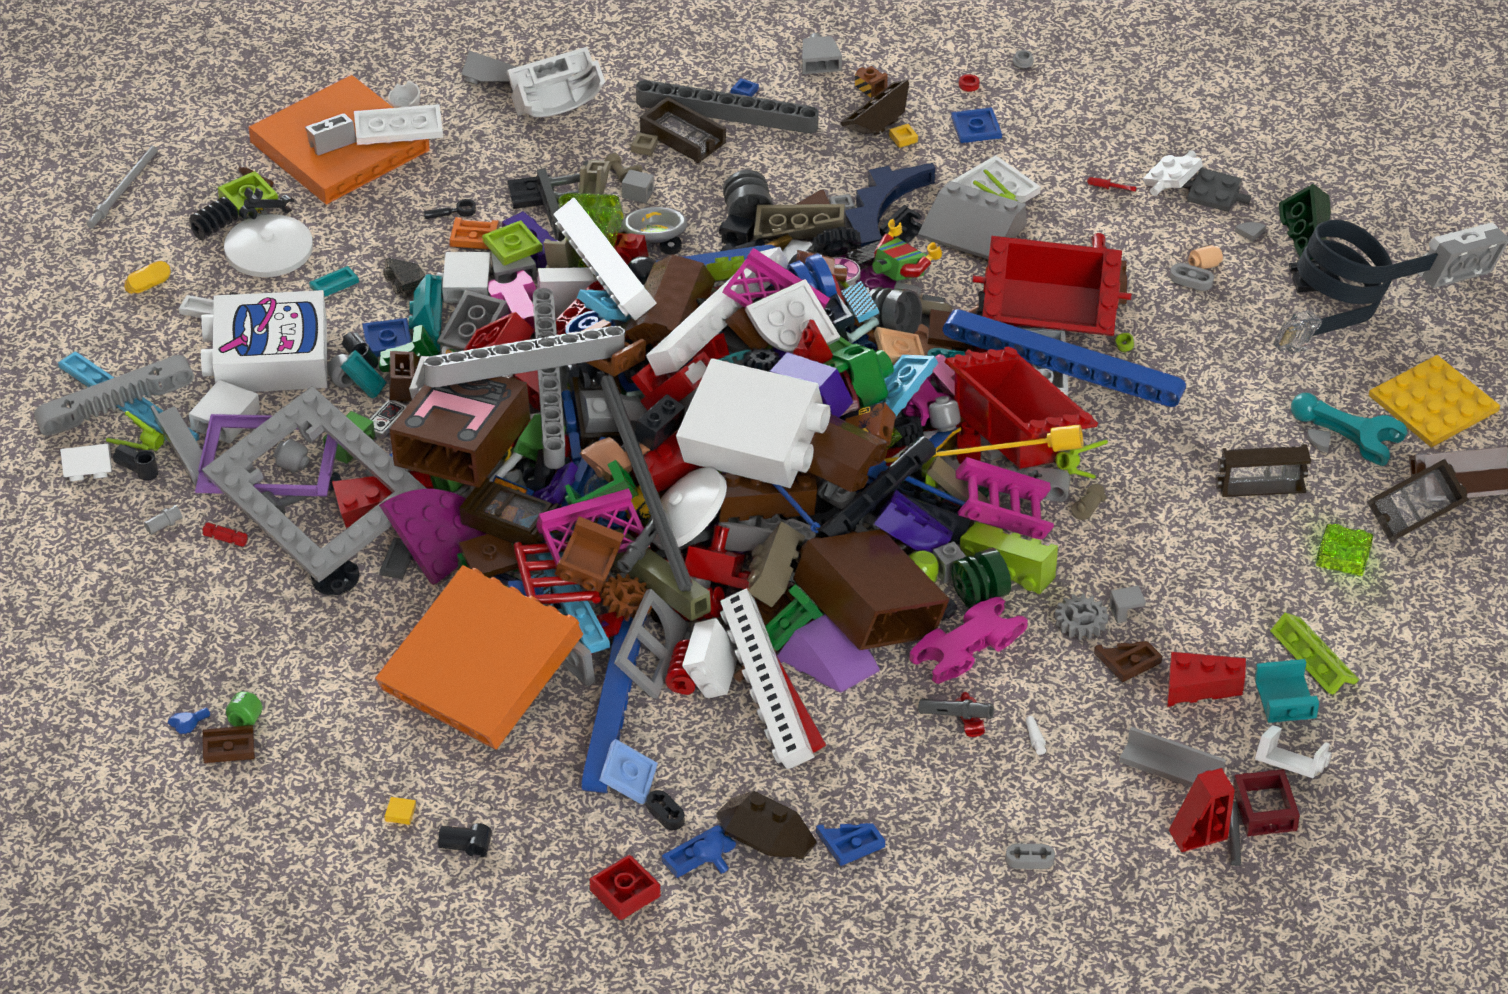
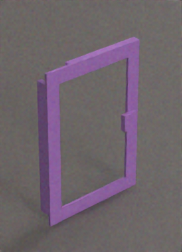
M210 415L198 468L199 475L195 493L224 494L212 482H209L210 480L202 471L203 468L215 459L221 428L256 429L272 417L271 415ZM327 434L317 485L254 484L253 486L260 493L270 491L274 495L327 497L338 443Z

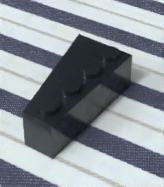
M908 481L898 485L897 491L953 532L952 538L948 543L955 542L960 545V538L967 532L971 521L969 518L958 515V511L962 506L947 499L941 502L934 493L927 490L920 492L913 487L914 484ZM893 493L886 496L872 513L877 515Z

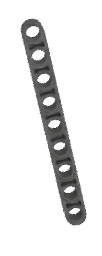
M641 80L636 84V103L641 107L653 108L666 97H670L709 118L802 133H814L818 130L819 111L812 106L650 80Z

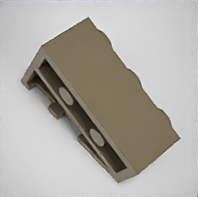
M782 521L762 545L759 543L753 550V561L749 567L751 573L747 579L750 594L770 607L786 591L793 572L790 563L792 558L795 560L798 558L799 552L796 551V548L805 538L803 534Z

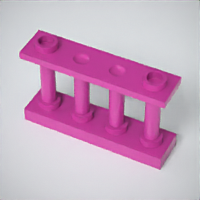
M968 457L955 471L957 479L968 482L969 499L958 511L959 516L1035 539H1044L1053 529L1054 523L1041 519L1040 502L1051 490L1050 482ZM978 485L989 488L990 504L979 501ZM999 491L1010 495L1011 510L1000 507ZM1020 498L1031 501L1032 516L1021 513Z

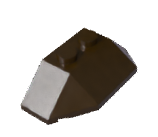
M902 80L891 83L874 98L841 121V125L862 134H881L885 131L887 125L897 122L899 120L898 117L905 112L909 81Z
M756 791L731 798L716 815L725 835L767 856L795 857L796 859L803 860L817 844L816 839L798 812Z

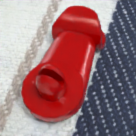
M963 692L961 697L955 700L964 701L965 699H970L973 702H977L967 692ZM959 716L964 724V731L967 736L978 737L985 733L984 719L980 720V718L972 717L969 720Z

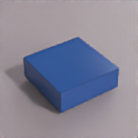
M740 78L730 89V93L752 97L758 91L759 84Z

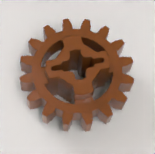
M617 574L615 578L610 576L608 581L605 582L600 598L604 599L603 606L610 607L609 613L615 611L617 618L622 615L626 621H629L630 617L634 619L644 594L649 589H645V582L641 584L638 582V577H635L633 580L630 579L629 574H626L625 578ZM650 606L647 612L648 614L650 613L652 606Z

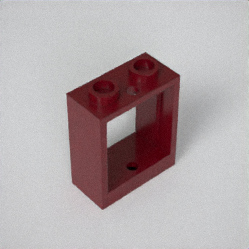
M1284 769L1234 775V797L1238 803V809L1247 837L1298 830L1300 814ZM1280 789L1286 809L1253 813L1247 791Z

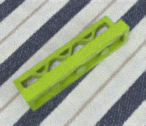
M1285 612L1270 630L1297 660H1306L1305 669L1329 694H1335L1344 682L1354 685L1360 680L1301 617Z

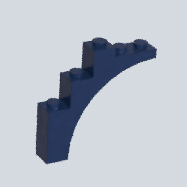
M933 163L894 171L889 166L868 171L869 187L856 190L857 208L845 210L846 229L852 228V230L860 232L861 246H857V249L866 250L861 248L865 247L875 251V249L866 247V245L877 248V246L875 247L871 243L878 245L874 242H880L879 240L882 239L878 225L884 212L894 201L906 193L934 184L936 168Z

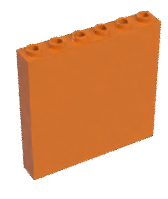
M353 75L249 126L250 142L325 204L430 151L429 139L369 145H357V142L317 155L314 147H310L305 129L306 126L344 113L353 121L356 135L354 111L394 108Z
M462 565L375 679L383 691L497 750L583 636V632L579 626V621L572 615L568 614L565 616L551 605L545 606L535 597H527L513 586L509 588L504 586L495 577L488 578L476 568L470 569Z

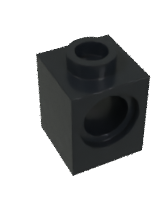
M729 214L726 221L722 222L719 228V234L722 235V243H735L739 246L751 242L754 236V220Z

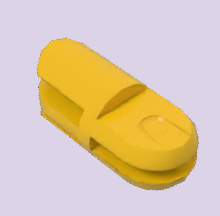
M155 261L130 273L125 280V291L131 294H139L165 282L171 274L170 266L164 261Z

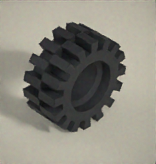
M905 416L904 418L898 417L895 419L891 443L888 447L895 448L897 446L900 448L903 445L909 446L918 437L924 436L919 417L911 416L909 418V416Z

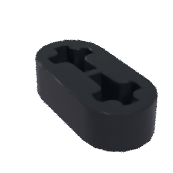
M655 790L648 794V811L666 829L678 830L683 827L685 823L684 811L666 792Z

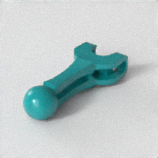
M1300 393L1294 397L1291 403V412L1297 420L1302 422L1312 421L1315 425L1328 428L1343 435L1359 446L1360 454L1364 459L1380 466H1385L1390 460V451L1381 442L1391 441L1400 443L1408 434L1404 423L1388 415H1380L1371 419L1351 415L1329 406L1322 400L1319 401L1311 393Z

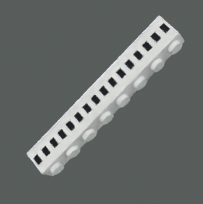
M746 588L721 600L723 611L720 614L725 624L730 626V630L727 632L732 643L738 647L735 650V654L741 664L744 663L745 669L742 670V673L747 683L752 685V689L749 691L754 702H758L760 706L757 709V713L762 723L766 722L767 729L764 731L769 742L775 746V749L772 750L775 760L778 764L782 762L786 769H790L814 758L815 756L755 599Z

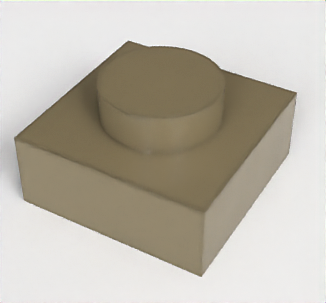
M637 132L631 144V152L652 156L658 144V136Z

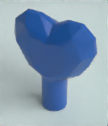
M203 708L194 713H175L168 719V724L176 728L179 734H188L195 729L199 721L210 717V711L208 708Z
M711 831L704 840L694 844L692 851L696 858L704 862H713L720 874L725 873L729 869L721 857L724 850V842L719 832Z

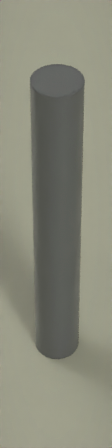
M1233 801L1229 827L1232 866L1241 865L1239 812L1236 801Z

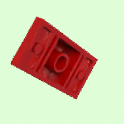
M715 525L711 546L702 544L691 545L688 547L687 556L682 555L690 576L741 589H748L749 582L747 579L751 571L742 572L745 555L725 549L730 528Z

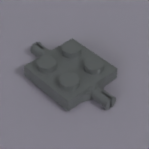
M1200 168L1197 177L1193 181L1188 180L1182 186L1183 188L1190 189L1187 197L1188 202L1229 212L1231 206L1236 201L1248 205L1251 201V195L1239 193L1242 178Z

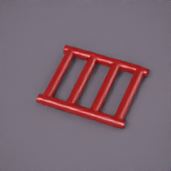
M517 542L513 545L527 597L533 596L541 604L590 600L593 603H599L601 601L600 593L597 591L536 595L534 588L576 585L577 583L564 581L559 576L531 578L530 571L557 568L554 560L527 562L525 555L551 553L547 543L522 545V543Z

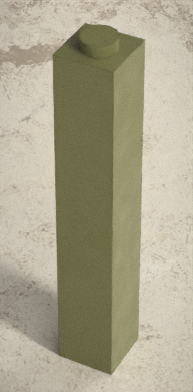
M621 528L615 530L622 534L624 532V530H622ZM626 533L625 538H628L632 541L636 540L630 534ZM649 548L645 550V556L638 560L632 567V570L627 573L632 579L638 577L640 584L645 582L646 589H652L668 605L691 621L711 612L710 591L692 578L693 585L691 590L680 591L669 562ZM626 551L617 554L615 561L613 563V565L617 568V562L623 557Z

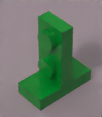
M423 325L414 327L412 342L381 352L379 368L382 372H389L390 351L414 352L419 358L421 356L430 357L441 354Z
M796 584L789 590L795 599L765 626L772 646L776 651L790 639L797 629L806 625L812 618L816 620L823 616L810 598Z

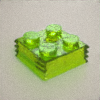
M1327 524L1317 553L1316 566L1363 576L1372 546L1373 534L1361 529L1345 528L1339 524Z

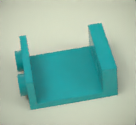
M1305 659L1265 662L1256 665L1254 679L1268 723L1317 718L1319 700L1317 695L1310 696L1304 677Z

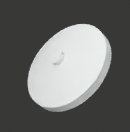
M277 214L260 215L256 219L249 218L240 222L230 230L224 242L225 256L229 264L237 271L255 277H275L290 273L301 267L309 259L313 250L310 230L297 219Z
M703 467L688 473L673 484L660 499L678 547L683 546L699 535L713 520L724 501L727 489L726 480L714 468ZM657 535L652 543L659 549L664 550L659 535Z

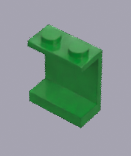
M617 460L607 464L614 481L582 497L569 484L565 486L568 493L565 498L569 505L625 489L630 490L632 498L638 496L639 493L631 475Z

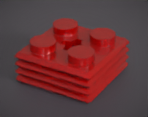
M627 855L589 879L590 891L618 920L625 919L661 896L660 883L632 855Z

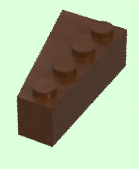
M720 473L725 478L727 485L726 495L719 509L720 523L728 522V518L738 517L739 521L749 520V516L757 515L762 516L763 519H770L776 514H781L784 517L801 516L772 483L731 473ZM799 476L795 477L791 488L782 486L808 515H814L817 495L815 478Z

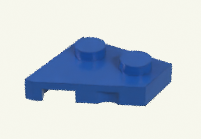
M862 823L859 825L840 824V828L825 829L824 824L816 826V834L840 866L885 848L886 840L873 823Z

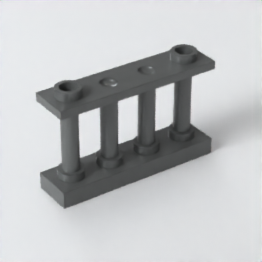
M583 161V165L587 166L588 161ZM545 168L537 169V187L540 191L555 239L562 241L565 236L555 224L558 220L554 213L560 209L558 206L559 202L569 201L572 198L578 199L579 190L557 193L553 192L555 186L580 182V173L552 178L551 176L548 177ZM601 201L597 215L598 220L595 221V224L603 232H609V229L612 228V219L610 215L607 216Z

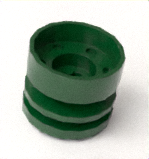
M993 547L975 553L974 557L966 556L963 559H957L951 564V577L955 591L968 608L994 597L1007 596L1011 592L1012 584L1008 567L1002 555Z

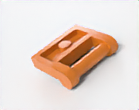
M455 217L449 240L450 247L489 249L483 242L482 235L499 229V220L486 222L463 220L462 217Z

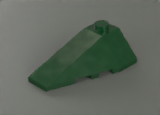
M1311 184L1279 202L1280 220L1283 225H1287L1289 229L1287 234L1293 239L1294 247L1299 257H1301L1304 249L1308 246L1315 228L1320 223L1330 220V197L1315 184Z

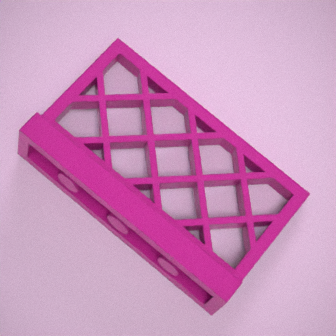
M753 248L722 293L746 308V306L753 304L751 298L762 297L764 299L802 281V279ZM748 268L755 273L756 278L746 279L744 270ZM763 282H769L775 287V290L765 291ZM758 283L760 292L750 293L747 284ZM742 284L745 293L738 294L731 287ZM810 285L823 309H825L830 298Z
M629 489L539 514L536 527L539 534H543L556 566L559 560H561L559 552L561 548L566 549L567 544L564 542L568 535L572 536L573 530L571 528L576 524L579 516L592 522L596 518L603 517L610 521L607 528H610L613 522L625 527L622 541L624 544L621 545L618 553L627 551V546L634 542L625 538L628 529L639 535L644 529L631 502L632 495ZM628 510L631 516L629 522L617 518V513ZM558 530L565 533L560 542L552 538L549 532Z

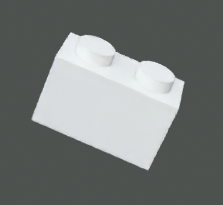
M110 444L60 449L63 476L65 478L69 477L70 481L84 480L83 475L93 474V479L108 477V472H112Z

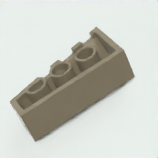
M845 204L757 205L754 239H778L787 234L792 239H813V237H817V234H824L823 231L826 229H834L840 226L846 227Z

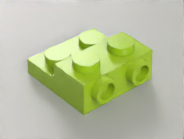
M256 171L218 187L219 198L226 197L237 208L238 215L240 208L244 205V200L247 199L244 196L246 188H250L253 194L255 189L259 188L263 191L261 199H278V194Z
M744 256L731 257V261H729L728 257L715 258V263L706 264L715 282L728 281L745 260Z

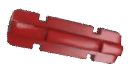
M210 522L205 523L202 529L204 536L210 538L215 536L214 539L231 544L235 542L234 545L244 547L248 542V535L240 531L236 533V530L220 525L216 527V524Z

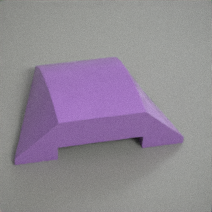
M826 614L797 629L778 654L781 663L785 662L795 667V670L807 673L814 677L816 681L840 693L880 671L871 650H859Z

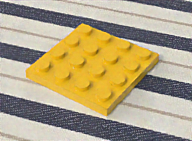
M1438 355L1369 390V397L1397 420L1404 423L1409 430L1431 448L1500 410V405Z

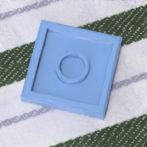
M615 739L610 744L599 781L632 800L644 804L647 801L658 763Z

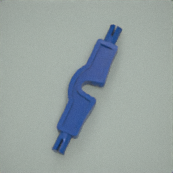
M565 390L561 392L566 433L571 447V462L578 467L582 458L580 455L579 434L577 433L571 392Z

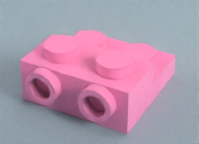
M939 354L935 357L938 364L931 374L932 380L944 393L949 395L951 400L955 401V372L944 363L945 356Z

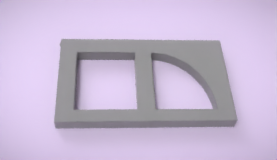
M652 589L647 590L614 664L650 697L657 699L665 682L674 646L683 640L689 624ZM650 606L653 607L662 622L665 632V647L642 626ZM636 638L660 659L651 680L627 659Z

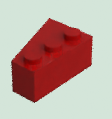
M1171 652L1167 707L1175 706L1176 703H1196L1202 699L1212 698V700L1243 695L1246 658Z
M1222 768L1212 771L1208 770L1197 775L1169 828V832L1181 853L1228 839L1235 789Z

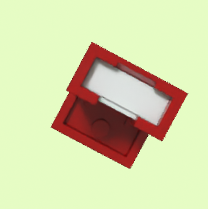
M703 351L677 372L658 376L655 375L649 363L631 378L645 395L640 402L647 411L666 394L679 402L699 386L710 359Z

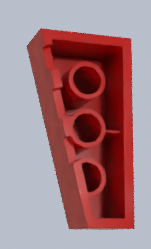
M677 432L654 451H650L644 456L657 492L671 487L688 473L703 468V466L684 462L676 438ZM632 467V474H633L635 483L639 486L637 477H636L635 472H634L633 467Z
M408 471L425 488L434 489L430 475ZM375 476L332 481L346 529L392 494Z

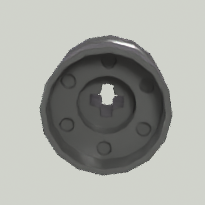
M742 170L736 172L726 179L723 185V196L727 205L728 215L754 220V227L757 205H773L768 183L764 175L758 171Z
M877 287L869 292L880 312L873 316L879 321L876 327L912 334L918 330L922 318V304L915 291Z

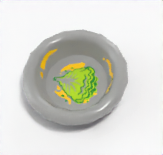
M648 207L628 214L622 222V228L626 234L645 235V240L648 243H660L682 234L687 228V218L681 212L671 208Z

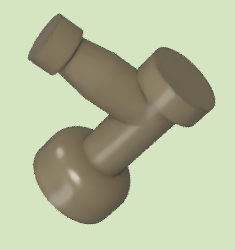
M617 153L609 154L604 160L610 161V170H615L620 182L623 181L629 170L643 171L640 164L623 168L621 157Z

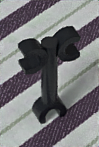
M246 188L244 196L247 199L244 200V205L239 210V216L246 219L249 213L252 219H256L258 213L255 208H280L283 212L289 213L292 210L286 204L294 202V199L289 195H283L280 199H261L263 191L259 188L255 189L254 194L250 188Z

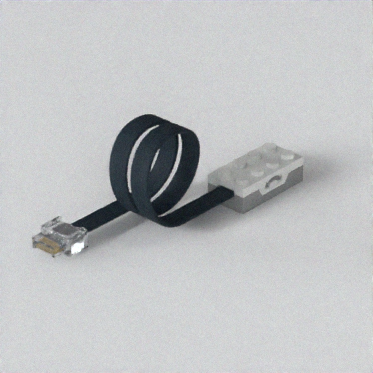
M1344 220L1322 222L1315 228L1308 246H1306L1298 261L1297 269L1300 276L1312 288L1335 300L1351 304H1372L1321 319L1311 310L1295 313L1290 321L1283 323L1273 345L1279 351L1287 349L1290 354L1308 350L1312 336L1368 321L1375 314L1382 297L1394 279L1418 273L1432 288H1437L1488 274L1493 271L1506 248L1508 236L1493 222L1469 229L1466 228L1461 231L1434 237L1429 242L1431 249L1422 257L1392 264L1387 251L1380 242L1362 227ZM1337 237L1352 243L1362 250L1375 266H1371L1363 256L1349 246L1332 240H1321V238ZM1310 258H1313L1318 264L1333 274L1350 281L1363 283L1365 287L1350 285L1330 277L1318 269Z

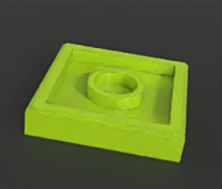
M521 220L482 235L483 242L504 266L543 251L541 242Z

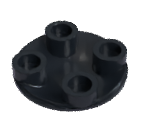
M347 560L320 582L311 576L312 585L318 592L325 595L346 593L358 583L360 577L357 564Z

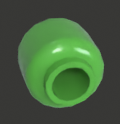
M242 691L232 698L226 707L225 713L232 726H249L255 724L262 713L263 706L255 694Z

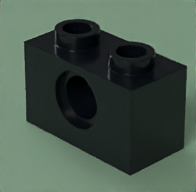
M666 394L637 420L635 435L638 442L654 451L680 428L684 418L685 406Z

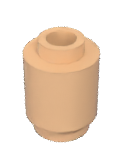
M1209 245L1192 250L1188 262L1189 265L1209 269L1218 266L1222 262L1223 254L1218 246Z

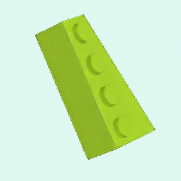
M976 522L960 538V550L965 556L974 557L975 553L992 547L998 550L1008 567L1011 580L1022 585L1027 591H1033L1040 595L1056 577L1058 545L1050 544L1046 546L1038 539L1032 538L1030 541L1022 539L1021 534L1014 532L1010 535L1005 534L1000 528Z

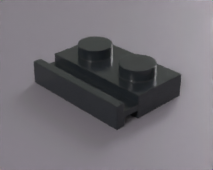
M537 176L507 180L513 209L544 205L537 187Z

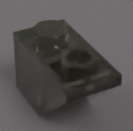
M393 258L384 259L385 268L383 269V275L387 282L391 281L394 293L396 295L400 294L403 300L413 298L414 291L425 277L423 270L417 263Z

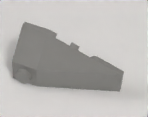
M580 391L585 433L619 432L604 391ZM620 394L633 430L636 431L637 420L647 412V409L640 402L642 399Z

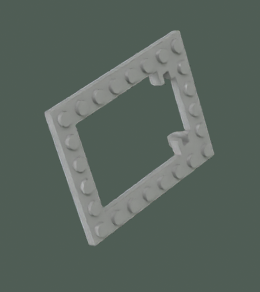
M311 386L203 468L202 471L233 503L315 580L320 582L392 526L379 506L381 503L320 549L253 486L264 479L262 472L258 468L254 470L253 461L296 428L299 429L302 436L309 443H312L325 431L392 492L381 503L401 493L427 488L404 468L394 466V460L388 453Z

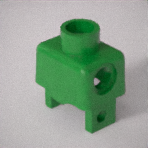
M851 344L833 352L832 359L823 363L837 368L839 373L847 369L851 384L859 399L860 409L875 405L887 398L888 390L884 379L894 373V367L891 359L883 350L875 352L873 349L862 345Z

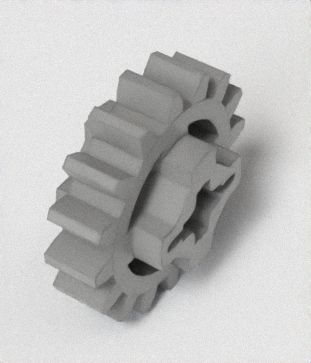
M1072 594L1071 600L1065 597L1063 598V603L1057 604V609L1055 610L1056 627H1061V633L1069 632L1070 638L1078 635V640H1081L1082 636L1091 639L1092 634L1099 636L1100 630L1105 631L1106 624H1108L1107 607H1102L1101 600L1095 602L1094 596L1087 599L1085 594H1082L1081 598H1077L1075 594Z

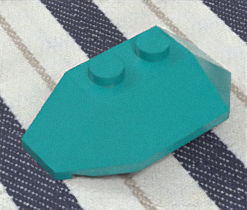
M426 274L414 291V301L409 302L410 314H413V316H409V329H413L414 332V327L423 325L440 352L441 345L438 344L437 340L441 335L442 276Z

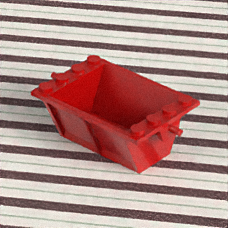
M991 236L989 261L985 277L973 275L972 282L984 284L983 317L1010 325L1114 336L1119 299L1131 300L1132 293L1120 292L1119 280L1122 250Z
M1005 347L1003 350L997 351L990 349L984 353L967 350L964 356L957 354L955 357L946 358L944 361L955 372V401L959 405L960 416L992 445L1047 438V433H1051V428L1080 424L1082 429H1088L1098 426V422L1093 419L1091 414L1080 408L1022 358L1014 348ZM1048 443L998 449L1019 469L1053 463L1057 454L1061 452H1054L1053 447H1048Z

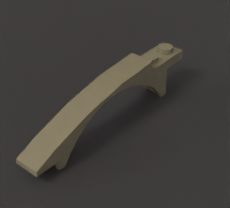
M589 160L587 166L582 165L580 168L577 202L594 223L606 187L611 166L610 161ZM566 237L562 241L545 239L543 244L547 260L546 268L578 267L581 257Z

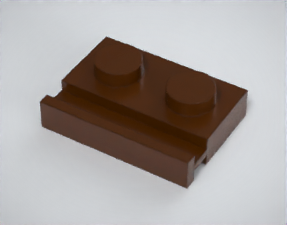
M253 725L202 730L204 763L255 759Z

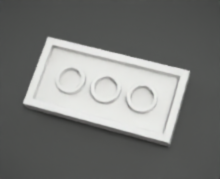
M439 104L354 111L357 145L443 138Z

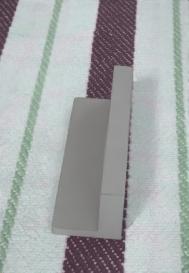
M154 405L150 406L156 423L189 478L196 485L202 455L201 448L175 406L161 413H158Z
M1131 727L1128 743L1120 756L1119 762L1191 787L1198 774L1222 768L1224 771L1226 760Z

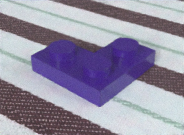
M570 462L558 468L549 486L536 491L533 497L560 505L565 500V486L568 484L571 486L576 479L574 476L579 467Z

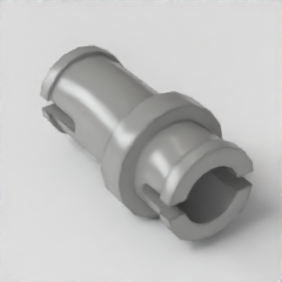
M174 505L170 509L165 508L161 510L159 515L145 521L144 526L153 535L168 525L170 527L175 525V521L183 517L179 508Z

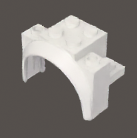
M588 47L507 70L513 90L511 97L518 116L528 114L533 117H549L573 110L593 99L605 83L598 60L592 62Z

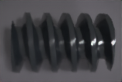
M221 197L210 205L205 206L204 209H200L197 213L190 215L189 224L193 234L202 241L205 239V235L209 237L212 235V231L217 232L219 227L224 228L226 223L231 224L232 219L236 221L238 219V211L229 199Z

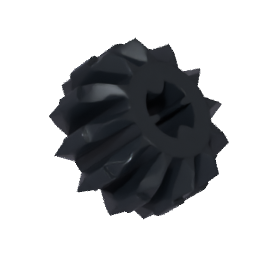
M753 348L752 351L746 352L742 366L770 372L781 358L777 352H772L771 349L764 350L761 348L758 350Z

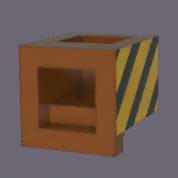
M873 66L868 68L861 67L857 70L855 86L870 98L887 88L888 74H882Z

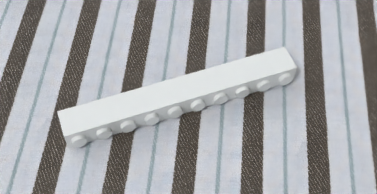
M572 198L554 213L558 220L555 223L625 316L630 314L636 321L657 304L575 198Z
M781 247L761 251L762 254L787 269V259ZM748 268L744 270L746 279L756 278L754 272ZM731 278L646 355L656 376L678 371L727 325L725 321L732 314L743 307L722 293ZM763 282L764 289H766L770 285L769 282ZM758 283L747 284L750 293L760 292ZM742 284L731 287L738 294L745 293Z

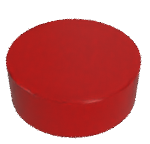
M965 74L959 78V88L963 91H976L980 86L979 78L973 74Z

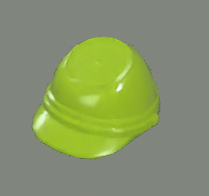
M917 551L910 554L909 557L935 583L939 571V563L936 557L928 551Z

